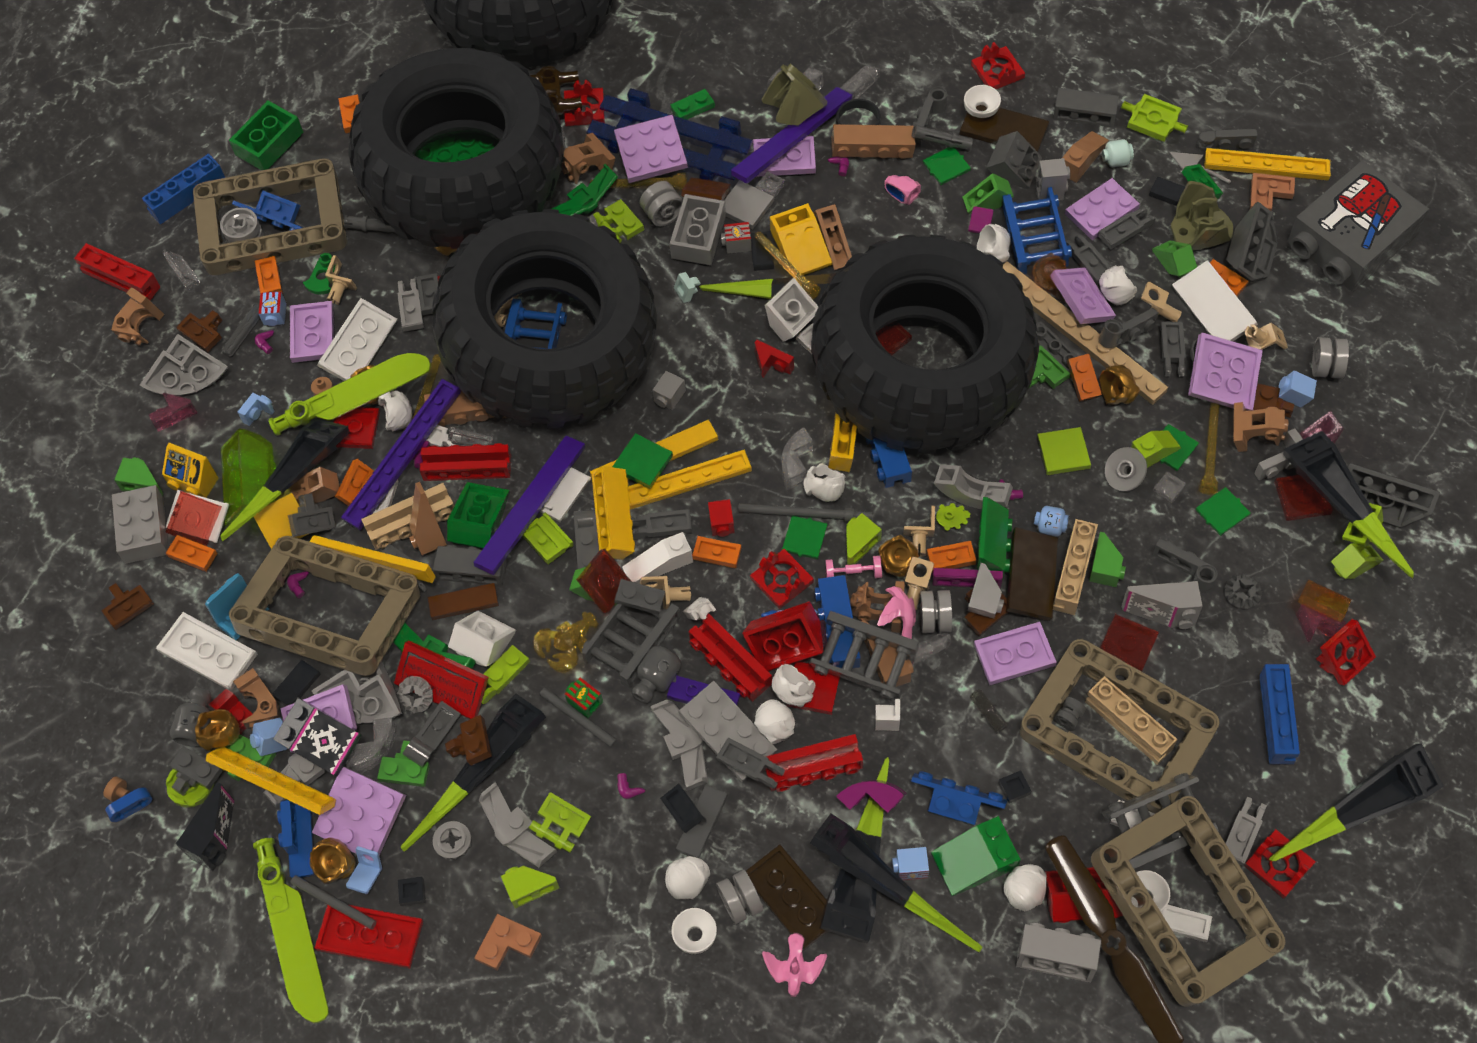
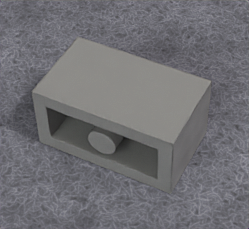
M1064 158L1039 161L1036 181L1038 200L1047 198L1049 187H1052L1054 195H1058L1059 201L1064 200V194L1068 191L1067 179H1070V168L1066 166Z

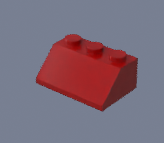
M810 601L753 620L742 633L755 659L767 671L779 668L784 664H791L822 654L824 651L820 620Z
M1094 867L1087 868L1112 906L1114 917L1123 916ZM1045 871L1047 875L1046 896L1052 921L1067 923L1071 920H1083L1058 872Z

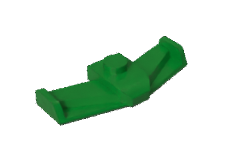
M604 164L602 170L588 187L582 182L567 194L569 201L552 209L559 210L560 214L570 216L574 213L588 214L598 207V201L618 176L607 164Z
M406 623L403 624L393 641L402 652L405 642L411 641L470 669L473 668L476 662L471 657L447 653L448 645L429 634L423 641Z

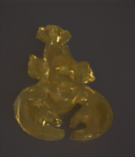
M585 611L582 613L583 619L572 625L567 621L560 624L556 628L560 630L559 632L546 628L541 629L535 634L533 647L538 656L546 657L542 647H546L547 653L550 652L551 639L554 640L556 649L567 651V653L552 655L554 659H559L558 662L547 659L550 667L557 672L565 673L571 671L577 665V646L582 652V647L587 641L584 636L589 627L596 628L598 626L597 619L591 612L587 613Z

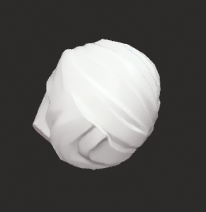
M985 225L980 232L977 250L986 255L991 254L1001 262H1006L1010 257L1008 252L1011 244L1010 235L1000 225Z
M1115 265L1105 270L1100 277L1101 292L1108 301L1115 305L1127 303L1137 292V287L1127 278L1123 266Z
M391 391L379 396L378 403L384 407L386 412V430L396 431L407 427L412 421L413 414L408 398L399 391Z
M823 463L817 467L812 466L804 479L805 492L807 495L813 494L825 502L836 501L844 492L846 476L843 473L841 474L836 470L828 468ZM814 474L817 476L827 475V477L822 479L815 477Z
M784 664L777 669L772 679V689L784 703L803 707L805 703L810 702L813 698L812 693L815 689V682L808 680L805 675L798 672L797 668L792 665Z
M770 699L761 704L757 709L754 724L771 744H777L794 734L795 719L792 711L785 704Z
M692 856L673 861L668 866L665 876L668 892L675 899H694L707 883L710 869L702 859Z
M1027 864L1015 867L1004 883V893L1012 907L1026 912L1040 905L1046 894L1047 875L1037 865Z

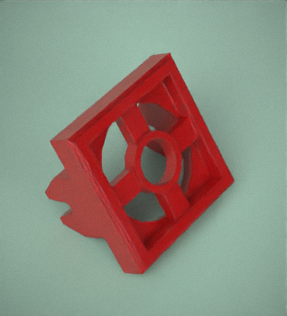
M995 42L992 43L991 48L985 45L981 56L971 60L972 67L983 83L994 89H999L1025 78V72L1007 46L999 48ZM1003 58L1008 60V63H997L995 59ZM988 62L991 66L990 70L984 72V64ZM996 67L1002 68L999 74L994 73L992 70Z
M577 80L574 84V90L564 91V99L581 97L582 106L587 105L590 107H586L585 112H582L580 108L566 111L564 113L565 126L605 123L603 88H592L588 80H585L584 85H581L579 80ZM587 97L595 98L599 104H591L587 101Z
M785 549L781 550L778 554L772 551L769 552L768 558L763 557L759 563V568L750 575V579L779 609L814 583V578ZM787 564L792 567L787 571H778L774 565ZM767 571L773 575V582L768 586L765 583ZM798 573L799 578L795 579L794 585H792L791 577ZM779 575H785L789 579L784 585H779L775 580ZM777 588L786 589L785 593H777L773 591Z
M1351 619L1320 647L1322 654L1316 660L1322 662L1320 668L1334 674L1338 684L1345 686L1376 656L1358 620ZM1340 643L1342 646L1341 656L1336 659L1335 649ZM1353 647L1354 655L1348 659L1346 652L1348 648ZM1345 662H1350L1352 665L1347 670L1340 668Z
M1275 829L1244 866L1284 899L1316 861L1304 851L1299 850L1281 858L1286 863L1284 871L1276 870L1272 865V861L1269 860L1274 854L1268 848L1275 846L1284 847L1290 840ZM1293 854L1299 863L1297 873L1290 868L1289 859ZM1262 856L1269 861L1270 870L1265 873L1261 865ZM1276 874H1285L1291 880L1284 882L1276 881L1273 877Z

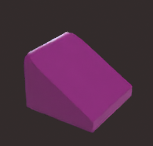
M974 206L968 231L980 233L985 225L991 224L993 210Z

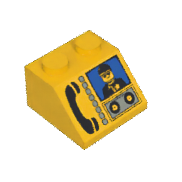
M168 443L162 475L167 482L166 485L176 491L180 489L187 493L207 498L219 479L207 457Z

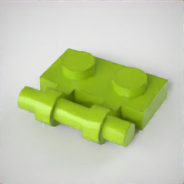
M622 199L604 208L606 216H601L599 212L594 213L592 216L597 227L604 225L616 233L619 243L622 241L620 238L622 235L629 240L644 231V225ZM613 223L616 228H612L610 224Z
M550 792L537 813L545 820L542 825L533 820L529 829L536 832V836L542 839L544 837L554 843V847L560 850L563 848L570 853L575 844L567 840L568 836L571 834L579 838L591 816ZM551 823L563 829L561 835L548 829Z

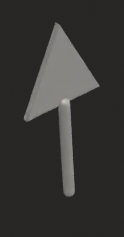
M1169 152L1182 170L1185 166L1198 164L1203 155ZM1202 166L1208 174L1228 184L1231 182L1230 179Z

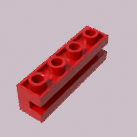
M87 243L74 258L76 263L81 265L80 270L82 273L126 293L132 287L151 300L160 289V285L152 272Z
M508 444L451 445L450 447L429 446L421 448L423 462L420 463V473L423 481L511 478V452Z
M708 614L707 618L702 620L703 624L699 628L695 625L689 630L690 645L697 652L700 650L705 655L706 661L712 667L716 666L720 670L721 676L727 682L731 681L743 698L748 697L753 702L772 685V675Z
M856 734L765 756L785 770L783 776L775 774L767 767L765 769L767 777L774 779L778 783L775 789L770 787V790H776L777 792L786 791L791 786L799 784L800 786H807L819 779L831 780L842 773L854 774L863 768V758L861 751L859 752Z

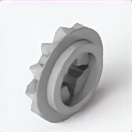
M411 676L399 684L400 687L397 692L400 698L399 703L405 706V710L417 713L429 708L433 700V692L425 679ZM414 690H415V694H418L419 696H421V697L416 698L415 700H414V697H413V696H410V695L408 694V693H411V692L414 691Z
M457 821L442 824L433 835V847L437 854L445 859H456L461 855H465L466 850L471 847V834L468 828ZM450 832H452L455 839H459L455 841L454 848L449 843H446V841L450 840Z

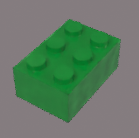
M267 100L229 139V142L237 157L260 170H267L301 136L303 129L297 116Z

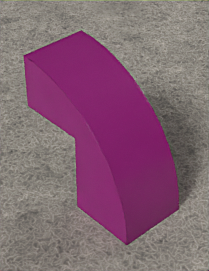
M867 780L847 787L836 797L851 810L869 794L888 813L892 811L907 793L898 786L886 781Z

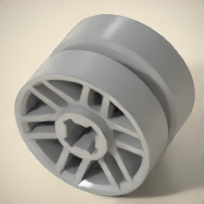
M660 181L644 191L639 204L654 225L666 226L678 218L683 200L669 182Z
M248 208L232 209L221 219L220 228L227 243L264 236L256 214Z
M1317 337L1312 356V374L1314 377H1327L1329 373L1330 378H1344L1349 357L1347 339L1334 338L1331 342L1330 338Z
M938 590L936 600H934L933 591H920L922 633H934L935 622H937L939 632L952 631L950 590Z
M745 870L733 875L735 886H733L728 878L716 883L723 904L735 925L747 919L745 908L751 916L763 911L760 898Z

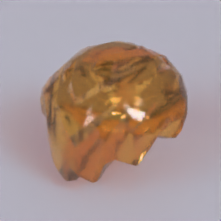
M1053 253L1039 258L1035 262L1032 272L1035 283L1047 290L1056 289L1057 287L1050 275L1054 270L1067 269L1066 261Z

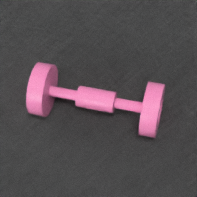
M873 556V565L861 566V564L845 565L844 568H833V560H825L826 577H834V573L838 572L854 574L862 573L863 570H873L875 579L882 578L880 556Z

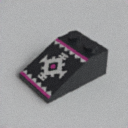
M297 698L273 739L329 773L338 776L362 735L316 706Z
M216 783L176 842V845L189 859L211 871H214L225 858L234 799L222 784Z

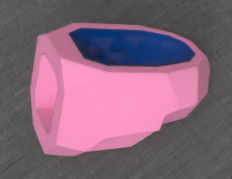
M892 175L888 176L885 180L886 191L903 204L910 205L921 191V185L908 176Z

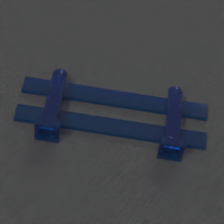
M630 88L627 93L628 101L605 95L599 107L600 110L619 115L621 118L616 127L592 120L586 133H594L597 138L609 141L608 150L615 154L619 153L620 150L614 130L635 125L637 121L646 122L670 115L650 109L648 93ZM673 116L678 134L713 145L708 155L683 148L687 166L700 170V179L713 181L715 175L734 181L735 177L731 175V169L737 165L724 161L723 158L727 150L747 155L753 143L751 139L740 136V122L721 116L718 122V130Z

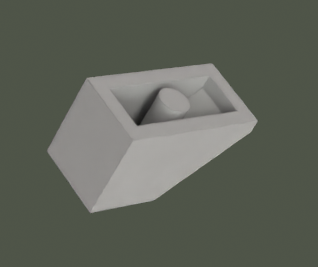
M984 563L980 564L967 611L994 619L996 612L1001 613L1004 600L1000 599L1002 592Z

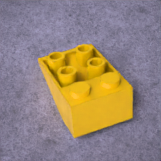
M808 203L770 216L771 234L793 277L802 276L832 265V260L819 225Z

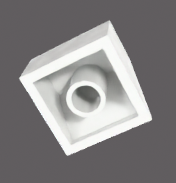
M792 278L765 304V309L770 327L784 342L793 338L815 317L818 306L797 280Z
M476 611L455 623L448 647L455 650L461 656L473 658L478 665L487 667L499 659L516 630L480 611Z

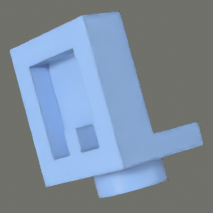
M252 393L238 410V414L242 422L250 426L254 420L259 418L262 410L271 415L275 411L269 398Z

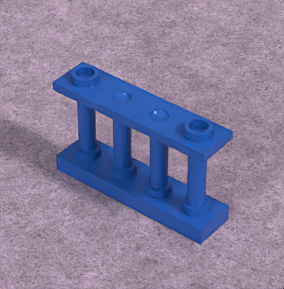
M1052 187L1048 188L1046 199L1018 204L1012 201L1011 194L1003 195V212L1011 238L1016 267L1023 274H1027V265H1030V262L1062 257L1064 267H1068L1069 258L1072 257L1071 246L1066 244L1057 209L1059 207L1058 195H1054ZM1049 207L1051 213L1048 216L1026 220L1016 218V214L1020 211ZM1053 223L1055 232L1029 237L1021 236L1020 234L1023 228ZM1054 240L1058 241L1060 248L1033 254L1025 253L1024 251L1026 245Z
M513 298L505 333L515 341L521 336L550 339L548 349L557 348L561 326L566 324L567 313L564 312L562 303H558L556 313L526 310V308H523L521 299ZM525 318L554 321L552 331L522 328L520 322L525 320Z

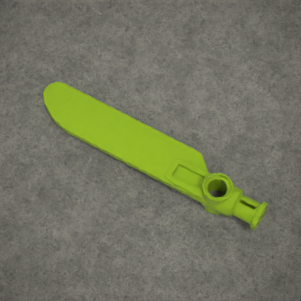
M406 353L392 357L305 401L293 402L289 409L285 410L284 414L276 418H269L270 427L275 435L279 436L282 431L290 427L305 426L316 417L328 421L333 420L427 374L431 369L430 360L426 356L415 353ZM305 410V413L299 417L300 412Z
M274 838L260 839L253 843V848L257 850L259 858L257 863L258 878L261 881L288 998L294 1009L303 1018L312 1023H320L327 1018L329 1009L302 898L297 890L285 884V874L282 871L279 857H276L273 847L275 844ZM277 871L274 879H266L270 872Z

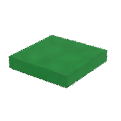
M635 433L612 467L626 469L627 478L651 489L672 458L673 452Z

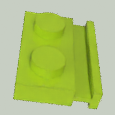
M546 512L539 519L536 518L532 521L522 535L547 564H550L565 553L566 549L574 546L573 541Z

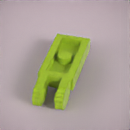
M514 645L484 673V675L489 677L487 685L490 688L485 690L482 704H486L496 694H499L529 664V658Z

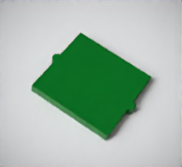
M955 147L946 148L923 160V164L930 171V175H933L940 185L971 170V167L964 160V156L960 155Z
M1168 424L1163 431L1168 430L1181 449L1161 459L1160 463H1165L1178 471L1199 445V442L1186 435L1185 431L1181 432Z
M1226 487L1195 509L1206 520V524L1210 525L1220 536L1251 514L1240 502V498H1236Z
M792 516L782 550L785 549L788 553L796 554L798 557L804 556L818 559L828 524L814 521L812 518L805 519Z

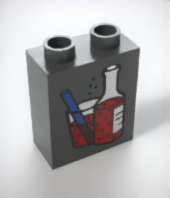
M1362 160L1296 217L1287 242L1298 257L1302 259L1309 258L1320 266L1325 276L1331 282L1338 285L1343 284L1354 292L1418 235L1429 208Z

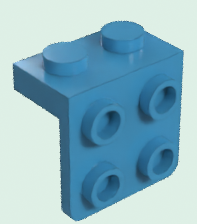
M239 573L229 578L205 603L217 626L234 640H237L241 635L234 631L229 618V611L247 586Z

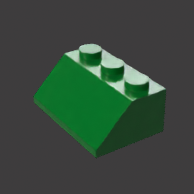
M983 497L976 570H979L980 564L984 563L991 571H1003L1004 579V573L1009 572L1010 559H1006V552L1011 550V539L1007 538V532H1012L1013 519L1008 518L1009 510L988 497Z

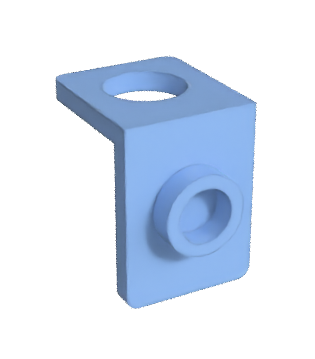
M357 846L355 851L359 863L346 883V887L368 894L382 870V865L378 852ZM363 854L372 857L374 861L368 860Z

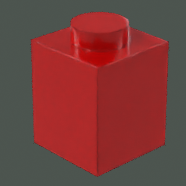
M730 499L708 502L712 536L718 535L723 537L735 533Z

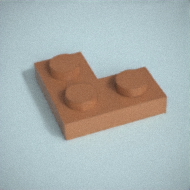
M1253 173L1250 209L1256 202H1259L1271 211L1273 197L1293 199L1295 177Z
M497 914L474 959L498 971L508 949L531 958L542 935Z

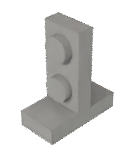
M1294 428L1287 432L1283 444L1287 448L1303 439ZM1282 452L1259 462L1254 474L1258 480L1266 477L1269 479L1276 476L1279 471L1284 469L1290 470L1294 466Z

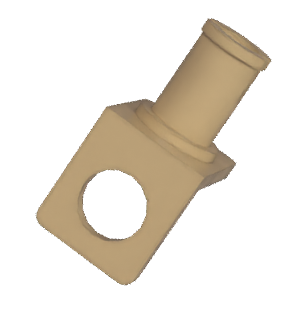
M333 255L325 274L328 281L332 284L327 301H332L333 304L335 302L336 305H339L344 290L347 288L356 290L357 287L351 279L338 276L342 263L337 256Z
M1148 282L1141 299L1152 305L1151 308L1159 312L1158 315L1172 322H1177L1182 311L1166 304L1169 292ZM1150 290L1157 292L1158 300L1150 298Z
M1272 323L1261 328L1251 324L1252 328L1247 326L1245 329L1247 343L1250 347L1263 350L1276 343L1283 349L1288 348L1283 331Z
M935 506L931 507L930 527L904 526L903 535L913 537L912 543L917 550L920 547V557L926 556V537H934Z
M912 557L905 583L909 587L907 596L908 598H913L915 609L917 610L920 591L929 590L928 583L934 563ZM918 564H923L927 568V573L923 577H917L913 572L914 567Z
M667 576L641 577L640 584L665 591L663 597L664 609L669 608L670 601L691 600L690 586L670 587ZM648 582H657L656 584L651 585L646 584Z

